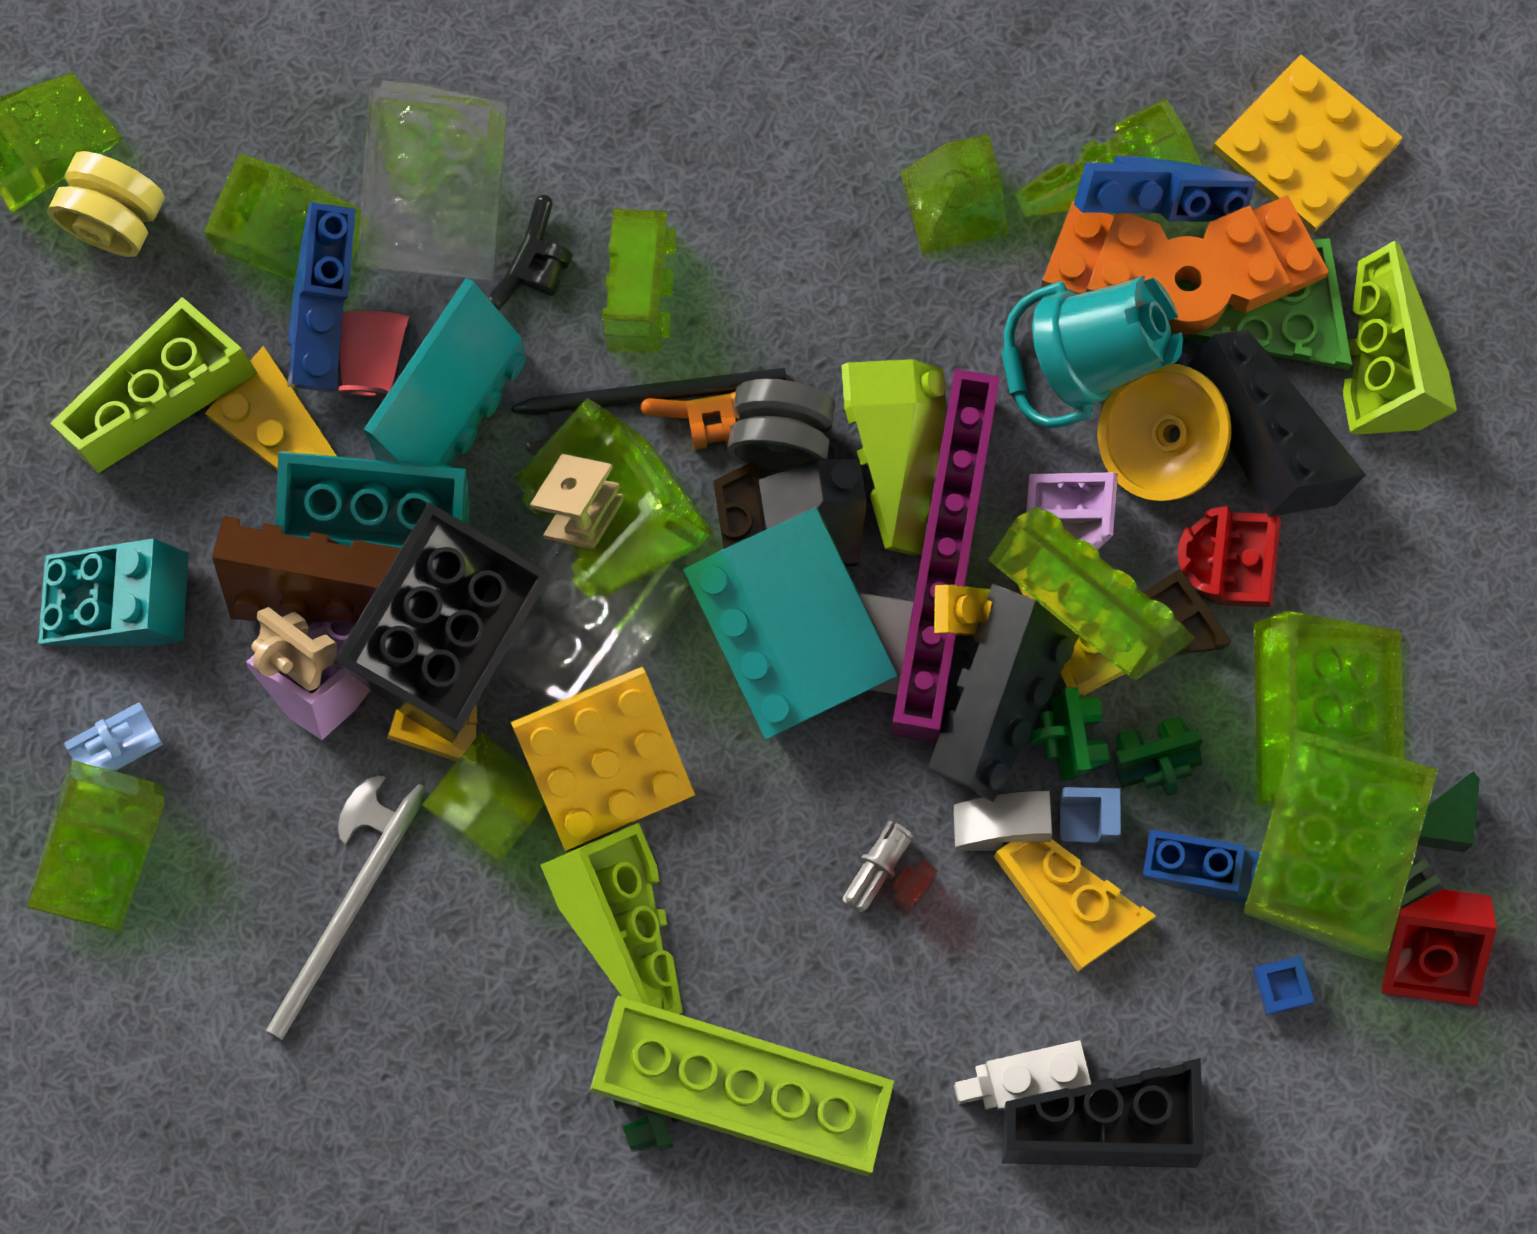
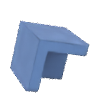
M1063 788L1060 794V841L1062 843L1117 844L1121 835L1120 789Z

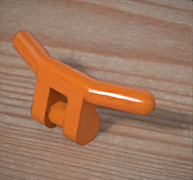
M736 391L730 394L688 401L647 398L641 404V411L644 415L651 417L689 419L694 451L707 449V444L725 441V445H728L730 427L736 423L733 410ZM720 415L721 423L704 426L703 418Z

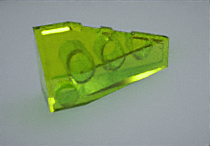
M1167 98L1133 113L1115 124L1114 127L1118 134L1105 143L1098 144L1097 141L1091 140L1082 146V153L1074 164H1056L1014 192L1025 217L1068 211L1072 202H1075L1085 163H1114L1115 156H1133L1201 165L1186 128Z

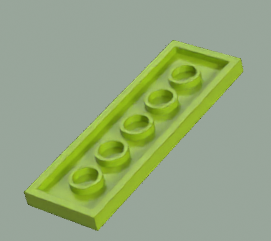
M618 996L614 1002L589 1092L868 1177L873 1171L894 1080Z

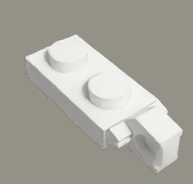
M1079 1040L987 1061L986 1064L975 1067L977 1077L955 1082L954 1089L958 1104L983 1099L985 1110L997 1108L998 1111L1004 1109L1006 1101L1064 1088L1074 1089L1091 1085V1080L1081 1041Z

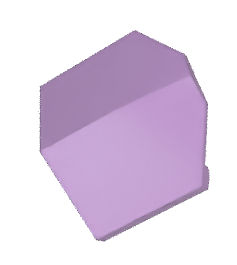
M1114 472L1029 474L1024 535L1050 553L1058 554L1063 560H1088L1113 536L1118 474Z

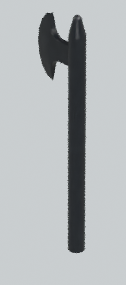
M785 368L533 397L514 404L511 410L513 413L549 415L550 431L547 437L541 441L524 444L528 452L537 458L558 461L561 454L582 457L591 452L600 442L601 434L581 435L575 431L571 411L642 403L647 398L670 400L735 392L737 387L746 381L755 379L786 380Z

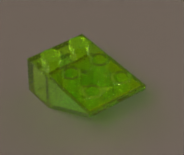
M73 72L0 96V198L11 213L63 180L76 152L87 151L102 154L123 140Z
M239 153L204 233L213 252L295 280L304 225L311 202L356 209L351 263L369 224L371 214L280 166Z
M71 759L54 808L27 908L120 932L165 804L163 785Z

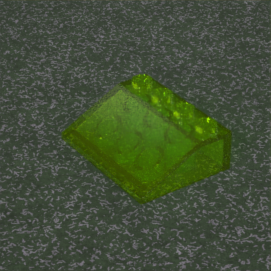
M1038 506L1015 519L989 558L992 564L1134 681L1189 645L1194 639V636L1174 618L1172 611L1165 604L1151 600L1136 587L1132 577L1123 571L1113 569L1099 557V552L1094 546L1086 541L1075 538L1063 528L1061 520L1049 511L1041 510Z
M1285 611L1255 622L1257 806L1306 812L1406 813L1401 631L1293 611Z
M1296 730L1244 913L1336 950L1384 963L1389 951L1438 769Z

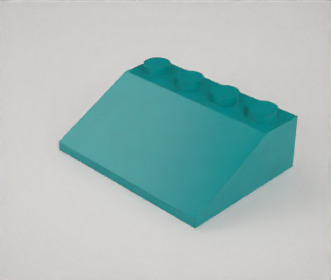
M465 278L364 428L376 460L451 467L459 452L465 454L473 445L478 433L475 428L484 415L490 417L497 409L502 398L500 390L508 378L515 380L521 373L526 363L521 336L472 280Z
M817 507L731 545L683 569L765 740L899 676Z

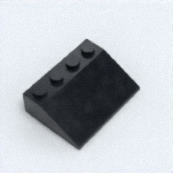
M429 502L336 656L334 663L408 718L453 743L552 573Z

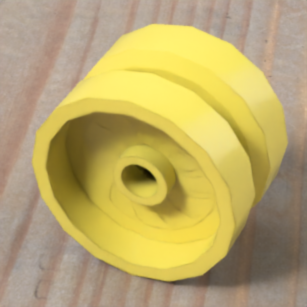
M87 151L76 152L64 175L69 186L58 188L47 210L48 215L63 230L89 245L120 256H137L148 235L143 222H153L165 200L162 190L152 180L117 160Z

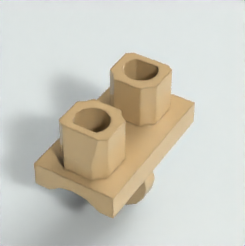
M269 607L258 611L257 619L260 622L261 630L258 638L252 644V650L255 652L253 658L254 668L264 676H272L281 671L308 691L320 687L322 670L335 664L337 643L326 634L313 640L308 637L309 627L306 620L296 612L281 617Z

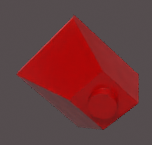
M1442 889L1399 909L1381 984V993L1477 1006L1497 930L1491 895Z

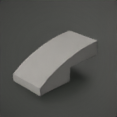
M1050 791L1000 794L996 796L994 802L982 797L953 806L955 851H998L1003 847V842H1051Z

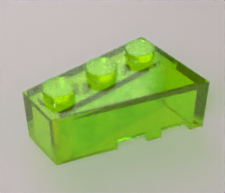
M613 208L609 246L610 268L609 274L606 275L605 284L606 290H608L607 308H603L602 313L607 351L661 353L662 338L671 337L672 313L671 311H664L665 296H673L674 269H667V254H676L677 227H669L667 211Z

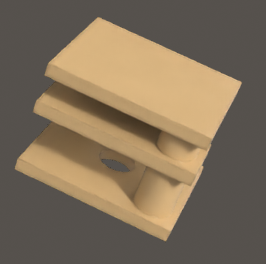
M561 454L530 504L532 509L556 514L543 534L544 539L595 549L625 499L624 495L617 494L620 489L619 483L606 481V478L613 469L612 464Z

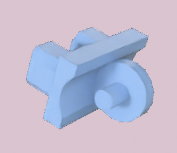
M138 702L107 720L101 719L95 723L94 727L64 742V745L75 762L84 783L88 786L162 746L163 743L142 704Z

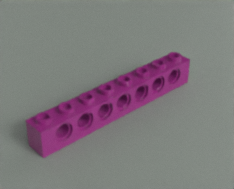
M954 369L891 735L937 743L956 635L934 633L935 585L964 586L1000 376Z

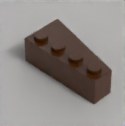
M223 516L212 559L230 618L233 620H258L257 612L269 607L281 617L296 612L306 621L357 623L401 548L354 540L351 546L338 544L326 534L311 532L308 539L282 534V526L263 523L262 530L240 526L239 518Z

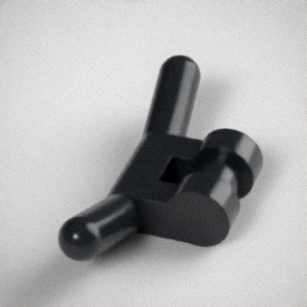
M543 194L536 198L526 235L506 275L487 297L498 311L506 304L521 284L553 296L560 284L557 278L561 270L567 269L573 258V254L565 247L554 243L548 244L543 241L553 206V201L548 195ZM535 257L545 261L541 270L530 268Z

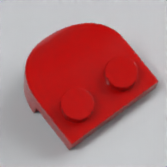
M1228 506L1216 507L1207 510L1203 518L1198 520L1191 528L1187 527L1184 530L1178 546V562L1181 571L1198 594L1212 603L1224 606L1272 607L1281 518L1279 516L1268 517L1267 513L1232 512Z

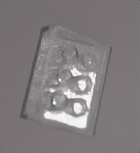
M375 76L369 87L357 266L493 281L509 100L422 81Z
M610 522L594 550L556 541L538 565L552 574L496 670L551 706L640 668L694 593L683 570L688 566L678 554Z

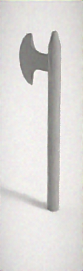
M377 775L366 779L355 788L347 799L338 822L339 839L345 845L353 833L361 827H371L383 834L267 1027L266 1031L283 1040L418 812L425 790L423 785H417L402 800L396 812L382 806L378 801V792L386 778L385 776Z

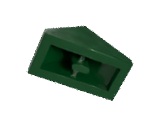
M1473 771L1400 826L1392 836L1398 843L1412 844L1415 842L1417 846L1466 852L1474 844L1480 778Z

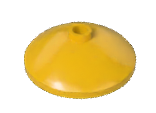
M1175 363L1161 367L1110 392L1102 407L1098 421L1097 438L1100 455L1108 472L1118 474L1117 483L1138 497L1154 501H1173L1188 497L1205 487L1216 476L1226 459L1231 441V420L1227 404L1214 383L1202 373ZM1177 426L1180 430V437L1176 442H1172L1169 438V432L1173 427Z

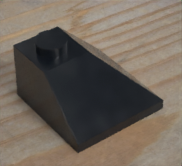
M816 459L757 481L756 486L763 531L817 507L845 566L856 567L859 564L867 504L859 460Z

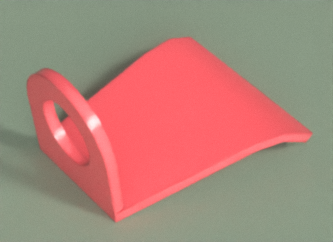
M373 310L343 312L339 353L342 386H339L340 394L357 397H386L394 385L402 344L410 319L409 316Z

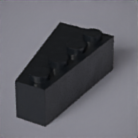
M1249 330L1214 334L1187 365V367L1206 376L1222 394L1231 420L1230 447L1268 517L1334 506L1366 476L1364 471Z
M992 583L987 600L994 602L986 624L978 623L973 637V641L979 643L971 668H963L957 683L960 696L958 706L947 711L928 768L949 783L994 802L999 790L1008 780L1009 771L1022 746L1027 743L1031 734V728L1043 705L1050 699L1058 676L1065 663L1070 660L1079 635L1037 600Z

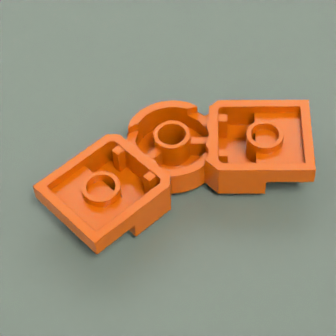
M1288 195L1254 210L1249 205L1209 222L1203 239L1182 236L1168 240L1159 223L1130 213H1115V216L1107 213H1082L1072 202L1043 277L1041 287L1062 281L1065 283L1067 290L1072 289L1073 292L1081 294L1124 283L1141 276H1145L1144 281L1155 278L1166 289L1177 310L1178 318L1168 321L1171 332L1175 334L1182 332L1183 335L1200 333L1215 325L1228 304L1234 310L1247 313L1326 279L1329 271ZM1189 280L1195 284L1197 289L1194 291H1184L1175 282Z

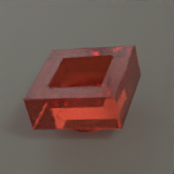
M923 859L915 870L908 865L892 886V889L897 892L894 897L893 906L909 916L936 880L938 870Z

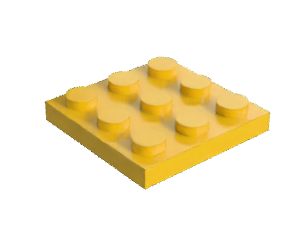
M1300 54L1214 143L1212 151L1240 174L1256 180L1255 186L1271 200L1275 201L1288 195L1305 228L1314 234L1400 144L1402 136Z
M643 667L511 722L565 851L695 795Z

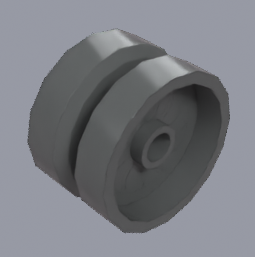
M755 379L743 382L737 387L733 410L734 416L739 421L730 427L727 446L728 455L735 461L744 465L755 461L759 470L779 473L816 459L828 458L829 439L824 433L832 429L835 411V400L828 393L814 386L781 379Z

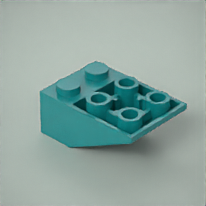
M152 538L46 555L38 644L59 646H156L183 642L189 553Z

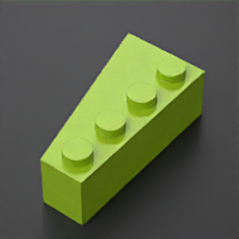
M181 297L50 424L70 449L92 469L100 473L255 376L258 372L238 344L187 300Z

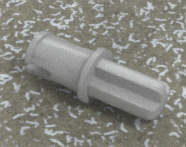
M892 821L887 822L869 854L862 855L860 860L863 866L843 896V901L849 907L858 912L865 911L886 879H893L895 875L893 869L914 838L909 830L900 824H894Z

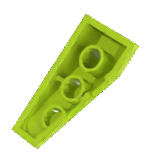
M1393 241L1359 260L1357 266L1352 311L1359 315L1357 338L1349 339L1350 355L1355 356L1353 377L1344 379L1343 387L1349 430L1355 435L1418 431L1457 411L1447 365L1402 248L1398 242Z
M914 359L845 363L841 365L844 409L848 423L856 422L863 445L862 449L857 450L860 464H868L875 487L871 491L870 499L884 547L887 550L911 556L922 555L947 414L943 368Z
M639 822L541 864L540 866L558 909L621 996L681 1014L683 1010L674 959L668 951L663 950L660 936V927L667 925L665 909L656 910L651 885L660 882L658 869Z

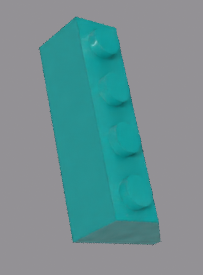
M285 451L278 453L275 525L282 526V534L309 539L311 532L329 535L330 539L346 546H351L354 540L402 548L429 502L469 525L470 500L466 469Z

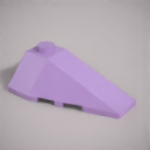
M315 622L308 626V637L313 640L326 634L337 643V656L356 622ZM254 655L246 661L248 669L287 717L321 740L348 718L371 691L336 664L322 670L320 687L308 691L281 671L272 676L262 675L253 666Z

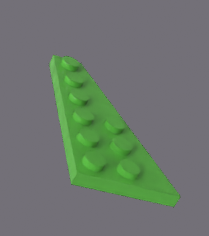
M1330 238L1312 240L1329 271L1326 279L1247 313L1234 310L1228 304L1215 325L1200 333L1182 334L1183 339L1207 343L1214 334L1249 330L1271 356L1350 370L1352 361ZM1189 280L1175 282L1184 291H1194L1197 289L1195 284Z

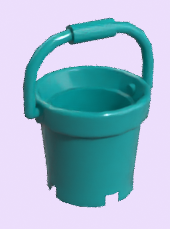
M1141 276L1124 283L1081 294L1073 292L1072 289L1067 290L1065 283L1059 281L1034 290L1019 300L1010 312L1003 332L1004 349L1001 351L1009 393L1015 397L1020 411L1032 423L1051 429L1067 427L1090 419L1093 416L1092 406L1106 400L1112 390L1178 361L1182 354V332L1171 335V328L1168 322L1178 318V314L1168 292L1158 280L1150 278L1144 281L1145 276ZM1038 301L1040 302L1034 310L1032 332L1034 348L1041 370L1051 389L1065 404L1078 410L1064 416L1047 417L1039 414L1029 404L1025 395L1027 386L1019 349L1015 347L1014 334L1020 317L1028 307Z

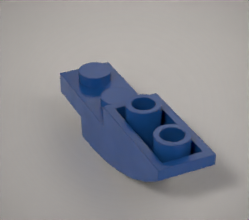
M1115 156L1114 163H1085L1074 205L1082 213H1160L1167 221L1211 222L1249 206L1256 180L1231 171L1187 162L1146 157Z
M315 202L309 204L300 246L287 345L291 346L288 387L330 393L334 392L337 388L344 300L348 298L356 209Z
M1150 829L1143 878L1186 891L1281 911L1284 907L1332 915L1340 865L1245 850V845Z

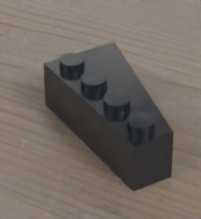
M1201 1058L1184 1061L1181 1065L1161 1069V1067L1144 1070L1140 1074L1114 1080L1108 1078L1094 1081L1091 1085L1074 1089L1064 1088L1006 1101L1001 1116L1002 1164L1196 1168L1204 1155Z

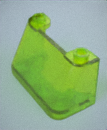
M588 398L515 476L516 481L525 493L522 496L525 505L539 516L547 513L554 517L555 513L532 509L530 504L561 454L612 464L613 469L606 478V481L619 483L620 489L617 494L624 495L625 499L594 550L572 545L580 557L571 566L575 574L572 581L584 594L591 598L596 594L601 597H608L699 549L712 535L710 528L652 444L633 427Z

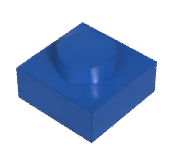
M1302 956L1254 967L1253 974L1266 1016L1309 1006L1315 1002Z

